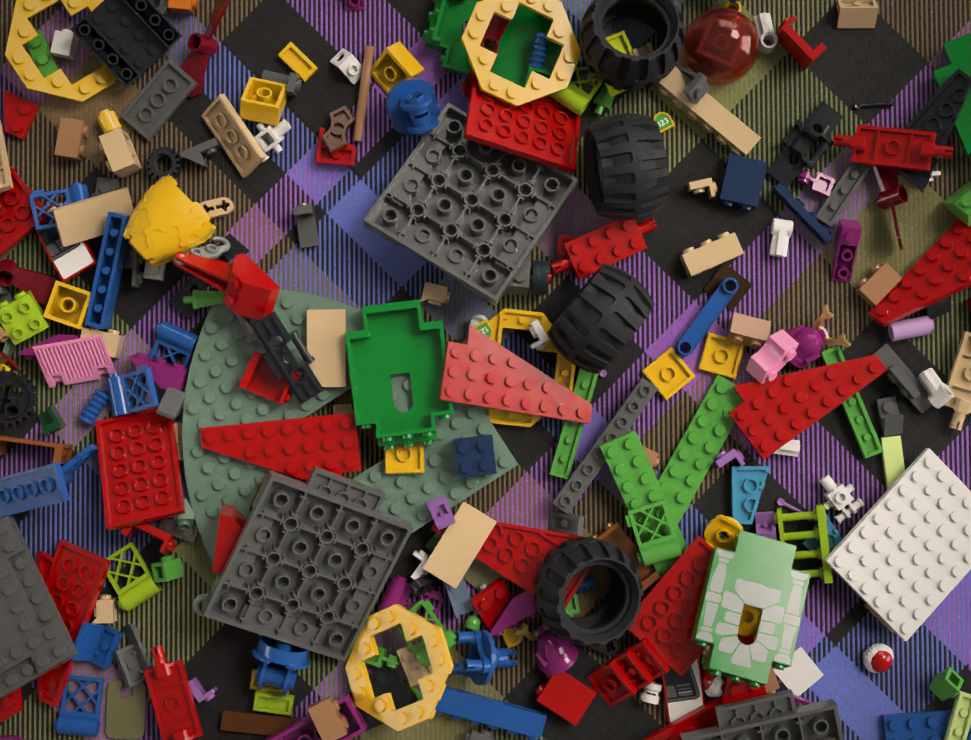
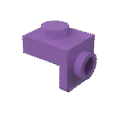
M734 448L729 449L727 452L722 450L715 455L716 459L713 461L717 468H721L733 458L739 466L745 465L743 461L745 457L739 449L735 450Z
M445 495L426 502L438 530L456 522Z
M774 511L756 512V534L777 540Z
M196 677L189 681L192 695L198 703L203 700L208 702L216 696L214 694L218 689L216 686L206 692Z

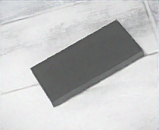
M168 58L120 117L150 142L196 88L198 83Z

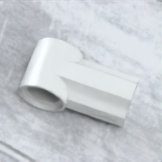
M760 13L753 17L759 41L758 48L762 53L769 54L774 50L778 38L774 33L770 13ZM770 40L772 45L767 46L763 41Z
M773 218L770 231L772 239L769 255L784 258L787 256L788 242L793 231V221Z
M928 368L919 374L918 380L929 394L928 400L934 407L939 409L954 397L953 390L940 380L933 368Z
M792 439L773 454L798 457L800 440Z

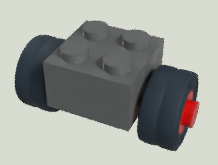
M530 253L504 294L528 296L529 281H531L530 293L532 295H546L552 273H549V262L533 260L532 272L530 273Z

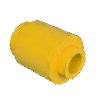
M106 109L99 113L97 121L104 134L118 128L122 129L114 111Z

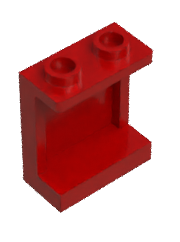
M794 15L791 19L787 17L776 29L778 32L776 34L778 42L806 70L821 56L827 47L821 43L813 50L791 27L797 16Z
M254 350L239 387L284 406L285 403H289L292 397L291 388L284 377L279 380L275 379L270 366L261 357L263 354ZM298 369L292 374L296 380H299L301 376L298 374L300 371Z
M147 523L123 527L120 532L125 537L133 540L137 531L140 530L163 541L159 551L165 556L169 553L172 554L177 545L175 543L176 538L171 534Z
M565 671L555 675L547 674V681L544 685L540 684L535 692L537 694L536 700L576 726L597 694L596 690L590 686L588 687Z

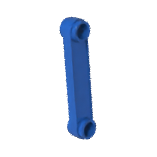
M732 277L725 278L677 342L676 352L680 356L690 355L737 292L739 284L736 279ZM727 281L733 283L734 289L732 291H728L725 288ZM682 343H687L689 345V351L687 353H682L680 351V345Z

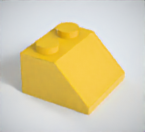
M399 41L383 51L372 66L371 76L388 94L397 83L407 79H417L425 69Z

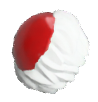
M872 644L863 652V663L866 669L872 673H883L892 666L893 651L885 644Z
M706 670L702 677L706 694L710 697L722 696L721 686L724 684V681L721 677L710 675V671Z

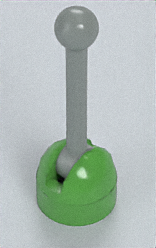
M485 583L480 584V591L487 587ZM474 611L473 615L467 617L464 624L465 627L479 630L481 621L476 611Z

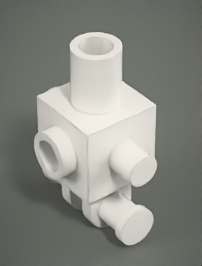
M284 119L278 126L269 125L267 128L263 123L256 125L260 133L254 139L261 146V149L264 150L265 155L271 148H273L276 154L283 150L278 143L284 139L283 134L291 129L288 121Z
M829 474L819 480L827 491L823 494L827 499L825 509L829 510L833 507L834 510L841 511L837 516H834V519L839 524L844 519L851 518V513L856 514L857 509L864 506L860 498L851 503L854 498L850 493L855 490L851 484L846 487L840 483L836 484Z

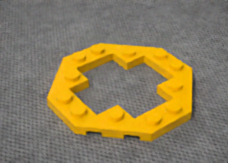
M17 0L5 57L28 90L39 91L83 103L115 83L116 77L103 63V67L71 85L61 69L44 78L23 47L24 44L38 37L37 32L28 19L51 5L61 1L72 17L86 8L92 12L104 0Z
M483 0L477 2L461 37V42L468 54V60L473 72H475L480 90L514 107L566 89L581 55V50L562 2L559 0ZM518 5L551 20L552 23L545 38L562 46L549 79L532 71L524 88L490 72L497 54L480 46L493 13L511 21Z
M506 308L488 321L493 329L491 339L500 345L503 328L529 330L531 327L529 323L538 319L549 338L547 332L552 324L542 312ZM549 338L546 341L547 345L538 351L557 353L554 380L573 392L575 365L560 354ZM482 407L491 423L531 427L542 418L541 416Z
M400 604L392 605L367 618L345 667L355 705L396 731L405 730L434 718L436 713L435 707L438 700H441L446 687V679L454 667L443 629L436 624L426 621L427 619L408 611ZM401 625L406 642L423 637L433 674L418 679L423 696L422 700L396 710L391 693H385L378 697L374 696L365 661L380 655L374 636Z

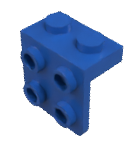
M83 623L74 643L79 655L71 660L90 661L103 669H109L114 658L113 652L117 651L124 633L107 624Z

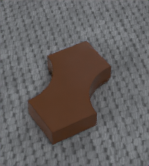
M346 105L329 113L331 126L321 136V140L330 155L347 147L346 132L350 126L355 124V120Z

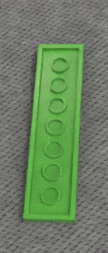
M716 375L658 479L677 524H679L716 458L715 455L718 454L735 424L728 413L743 403L733 389L736 384L720 375Z
M635 429L599 445L628 510L665 499L674 531L683 553L687 549V544ZM662 505L654 507L651 515L661 519L664 513ZM642 512L634 513L635 522L642 525L647 515ZM649 517L644 527L654 531L659 521ZM661 523L657 533L662 536L671 534L669 526ZM643 529L640 537L643 542L650 540L653 533ZM680 556L653 564L661 578Z

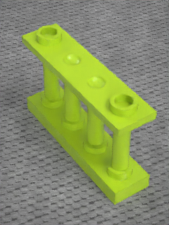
M825 503L817 504L816 509H813V511L782 514V507H778L777 512H774V522L779 525L781 542L786 543L787 540L812 538L820 540V548H817V550L796 551L794 559H822L823 567L800 571L811 574L810 578L820 577L824 579L825 584L833 583L832 568L824 561L830 554ZM818 520L819 528H815L814 531L784 532L783 521Z

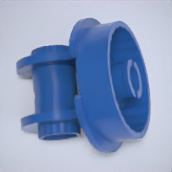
M407 79L397 83L389 91L386 98V112L393 122V128L397 132L410 136L424 135L430 133L438 126L439 121L437 117L440 115V107L437 106L433 85L421 79Z
M262 635L259 638L258 646H255L252 650L253 656L264 662L263 664L259 663L255 676V681L258 682L257 689L262 690L264 684L274 685L277 688L283 689L282 696L286 697L288 690L293 691L297 678V672L293 671L309 667L310 660L307 658L309 650ZM269 663L285 665V668H288V670L269 665Z

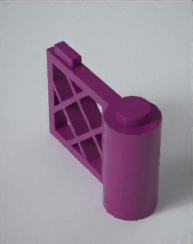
M397 574L396 577H391L377 612L395 604H400L405 609L412 608V606L420 601L410 603L408 598L410 584L406 582L407 578ZM431 590L424 593L427 597L423 598L422 595L420 597L424 601L431 598L439 600L436 608L433 610L434 614L438 616L445 598L441 597L443 593ZM424 612V613H422V614H419V615H420L421 617H423V616H425V613H426V612Z

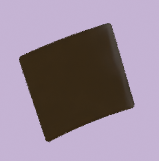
M724 263L704 290L712 296L725 278L732 277L736 279L739 284L738 290L726 305L728 309L733 311L752 287V283ZM727 281L725 288L728 291H732L734 285L732 282Z

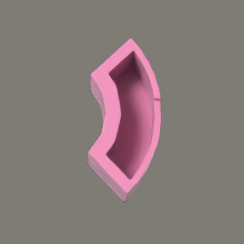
M783 329L769 336L763 347L750 357L746 370L760 384L768 380H774L784 365L796 356V349L799 343Z

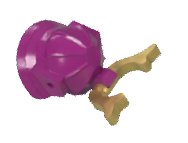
M828 304L823 306L821 316L815 321V328L805 327L801 324L796 328L785 330L786 333L799 343L796 349V356L790 360L794 366L805 368L810 362L819 358L823 343L828 346L843 345L846 348L851 346V343L846 340L844 333L837 339L829 337L827 330L824 328L823 321L834 317V314L829 311Z
M522 623L520 627L515 628L513 632L516 635H524L531 641L540 638L536 643L537 650L533 653L537 659L538 667L543 673L549 675L559 674L568 670L576 662L578 657L577 648L573 643L560 638L554 632L547 633L550 629L545 623L534 632H528L526 623Z

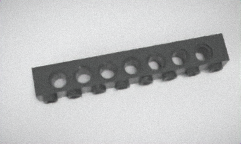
M640 378L552 500L554 505L569 514L606 462L599 445L628 432L658 390L656 386L645 378Z

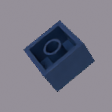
M492 434L453 439L458 478L497 474Z

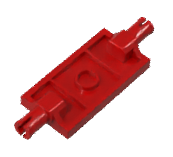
M857 124L855 135L844 136L835 134V140L833 141L834 147H848L852 150V164L930 172L931 162L934 157L952 159L954 151L953 146L936 145V132Z
M651 217L637 224L635 219L614 220L562 244L566 255L563 259L549 264L550 268L554 269L552 273L557 275L564 270L572 269L577 279H581L596 272L604 263L611 265L646 249L647 246L643 239V234L657 229V225L652 224L655 220Z
M163 645L150 648L155 665L153 668L144 670V675L162 740H191L203 736L183 659L169 663V661H166Z

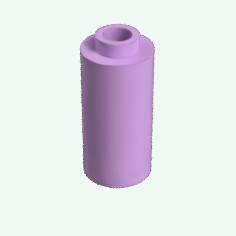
M928 316L896 321L888 325V334L892 342L929 335L934 330L933 320L929 319Z

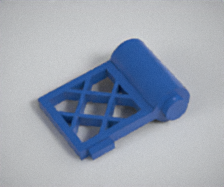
M75 182L67 189L44 192V189L32 191L29 199L36 231L57 229L56 223H54V216L46 212L50 204L57 208L61 207V205L53 201L56 196L65 195L66 201L62 206L88 199L90 196L87 185L82 182ZM44 199L47 201V204L41 209L35 205L34 200ZM42 215L52 219L49 224L41 226L38 220Z
M166 321L159 323L155 329L157 339L149 358L154 359L155 356L160 358L157 350L161 344L166 346L169 355L161 358L165 359L170 356L174 363L176 362L174 354L180 352L187 355L183 363L185 365L184 368L187 369L195 351L199 335Z
M147 364L138 366L136 371L121 375L120 372L109 374V378L106 379L114 417L159 405L151 367L147 368ZM143 373H145L146 376L145 384L142 381H140ZM128 378L134 381L132 388L129 386ZM138 385L143 389L141 395L136 392ZM147 393L150 395L151 403L145 400ZM133 397L138 400L135 408L132 401Z
M89 444L61 467L66 486L73 481V473L98 453V444Z
M69 676L62 695L60 716L54 722V730H57V734L98 737L105 678ZM70 679L77 680L81 685L74 693L69 689ZM92 681L99 682L98 691L92 695L86 686ZM84 689L90 697L81 704L75 695ZM73 698L79 706L74 711H66L67 702ZM91 699L96 704L95 713H89L84 708V705Z

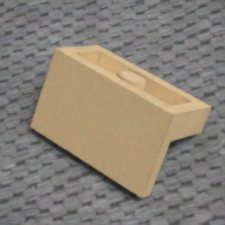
M837 0L836 7L839 13L837 28H875L878 14L876 0Z

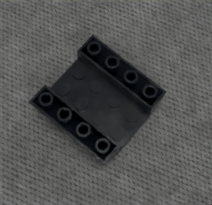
M104 0L88 16H84L70 29L126 88L148 70L182 37L177 29L149 0Z

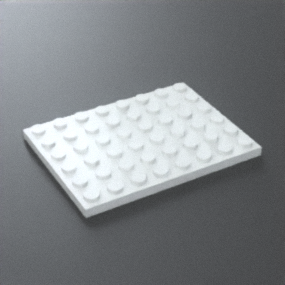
M930 448L923 450L824 559L903 641H907L971 569V491Z

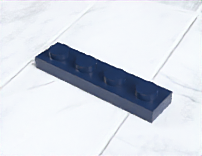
M778 183L771 190L823 245L833 238L830 235L831 231L825 225L822 226L817 221V216L811 211L808 212L804 208V203L799 198L795 199L790 194L791 190L788 186Z

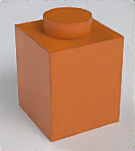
M168 0V8L171 13L194 15L195 9L198 8V0Z

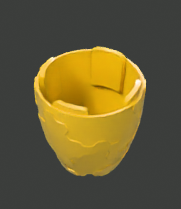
M170 175L162 176L144 194L132 212L122 234L125 240L129 239L128 243L144 260H149L148 264L151 267L174 260L176 252L182 251L187 253L188 250L198 247L213 236L216 229L215 225L209 222L210 216L198 202H192L176 186L177 181Z

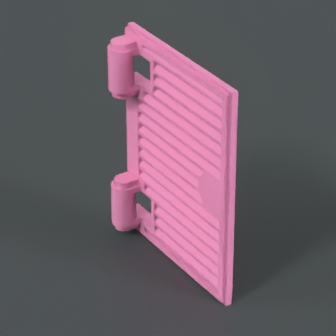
M102 335L32 347L49 388L55 387L58 382H64V385L101 379L103 374L116 373Z

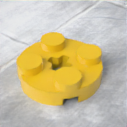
M717 515L707 523L704 537L706 542L713 548L719 547L731 551L735 533L743 530V527L732 517ZM720 532H727L729 537L721 538Z

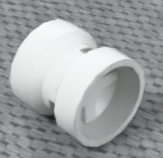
M652 681L651 684L644 687V691L639 699L647 703L658 704L660 699L658 695L662 691L663 685Z

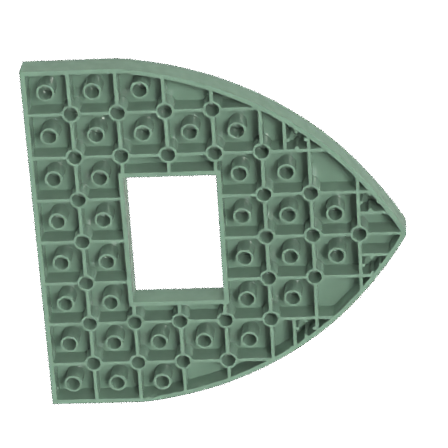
M279 290L273 311H275L288 333L294 330L298 331V336L306 349L307 310L346 309V332L364 330L362 310L313 294ZM225 304L211 306L201 330L189 369L182 421L183 460L188 494L192 510H194L197 527L212 563L214 562L222 506H235L247 521L251 513L249 508L260 482L271 469L202 448L200 428L310 417L352 390L347 345V387H323L324 390L303 404H300L293 393L289 403H285L284 406L239 387L254 350L262 354H267L268 352L260 340L251 343L247 342L237 315ZM290 340L286 345L298 363L304 361L296 346ZM298 369V370H300L298 374L301 375V376H300V379H301V378L303 377L304 373H303V371H302L301 369ZM410 373L390 375L394 406L400 412H408L413 406ZM453 402L454 414L450 415L449 419L439 420V417L435 416L437 440H434V444L424 445L425 473L385 474L384 458L352 480L385 492L386 496L379 510L409 521L413 526L411 533L415 532L433 520L426 502L445 495L449 507L452 508L518 465L482 407ZM492 434L497 474L458 478L453 439Z

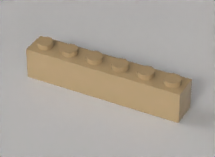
M674 67L665 78L657 83L656 87H658L660 94L670 97L673 100L672 103L677 108H683L688 112L687 115L690 119L699 121L706 132H712L717 136L716 139L719 143L728 145L734 155L745 157L761 139L759 135L707 92L697 105L691 103L683 91L692 80L678 68Z

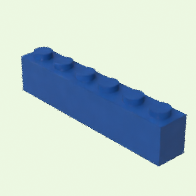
M108 211L84 325L99 329L111 327L129 239L125 240L122 236L131 216L129 214Z
M450 686L445 687L441 700H438L435 707V714L442 715L443 712L448 713L454 719L461 720V717L469 719L468 722L480 725L481 722L488 724V728L494 730L503 728L512 735L521 733L525 735V738L531 740L541 739L547 714L542 711Z

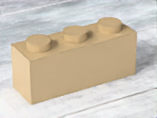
M727 231L718 235V240L712 242L709 239L700 243L701 247L697 249L690 247L684 250V254L680 256L688 278L744 254L735 232L729 234Z

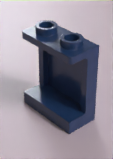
M729 154L726 158V169L717 201L722 202L721 205L726 207L736 205L740 206L741 210L751 211L758 206L767 162Z

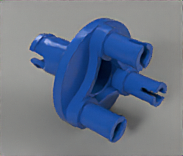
M487 630L455 631L457 636L455 639L456 644L469 643L467 659H464L463 663H453L454 667L449 675H464L465 677H470L476 685H486L491 680L495 668H512L517 665L518 660H508V656L517 655V651L512 648H496L493 638Z

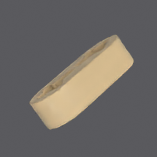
M227 197L200 203L203 208L204 206L210 209L214 208V210L208 212L210 219L229 215L234 210L233 202ZM224 201L230 204L227 207V211H224L222 208L217 209V207L223 205Z

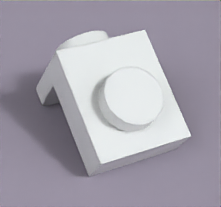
M415 550L413 553L414 556L421 560V563L411 576L414 580L428 573L423 567L430 556L423 550L419 552Z

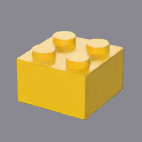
M250 77L240 100V118L278 126L287 101V84Z
M56 280L43 317L82 330V327L86 328L87 325L84 324L91 292Z

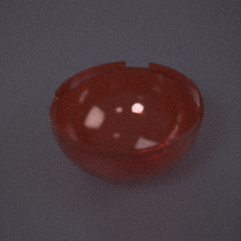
M725 7L707 10L696 17L686 31L683 46L684 58L687 66L693 72H701L707 77V83L713 85L734 83L748 74L757 60L759 53L757 30L751 20L737 10Z

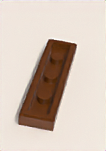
M223 710L220 730L274 735L300 720V717Z

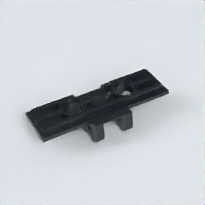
M822 101L803 125L801 120H797L791 132L782 139L781 144L785 148L766 173L782 185L789 186L804 166L813 170L823 153L829 146L833 145V140L828 136L842 120L843 116ZM818 125L821 128V133L815 132L811 127ZM814 141H821L822 144L808 160L804 156ZM790 154L797 156V164L793 165L788 162Z
M229 233L225 239L230 242V249L219 257H225L227 263L233 264L235 255L247 254L249 250ZM184 270L183 272L190 278L170 299L169 303L186 318L190 319L198 309H193V304H184L183 297L192 296L191 290L195 285H199L200 290L206 291L210 284ZM213 287V289H212L211 291H219V290H218L217 288Z
M275 311L251 325L268 352L261 355L262 359L268 363L276 380L284 377L300 404H303L324 390L309 367V364L315 361V358L307 351L298 336L297 330L288 333ZM275 336L282 337V342L279 345H272V339ZM290 340H292L304 361L300 363L296 361L286 345ZM296 369H301L304 373L303 377L299 380L294 379L292 376Z

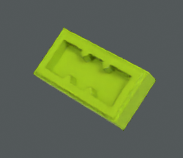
M256 690L253 711L291 716L295 695L288 694L285 697L281 693Z

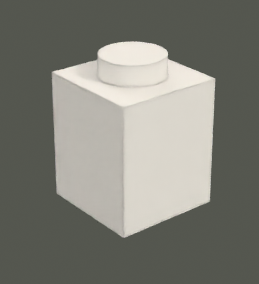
M55 30L50 52L55 57L75 60L79 38L71 30Z

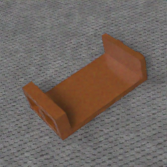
M0 435V455H7L8 441L55 447L53 463L60 462V464H66L72 458L73 444Z
M610 521L603 527V532L599 535L595 533L591 536L608 541L626 553L638 570L643 591L661 578L651 565L645 567L644 564H639L636 555L639 550L618 522L612 523ZM602 565L609 574L608 568L605 565Z

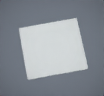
M801 647L794 652L791 667L784 668V670L773 669L789 690L791 689L793 694L800 696L824 676Z

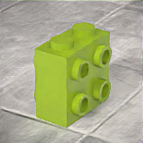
M23 290L14 295L15 299L9 302L7 300L0 302V323L14 345L50 326L48 318L43 317L44 312L31 291L25 293Z

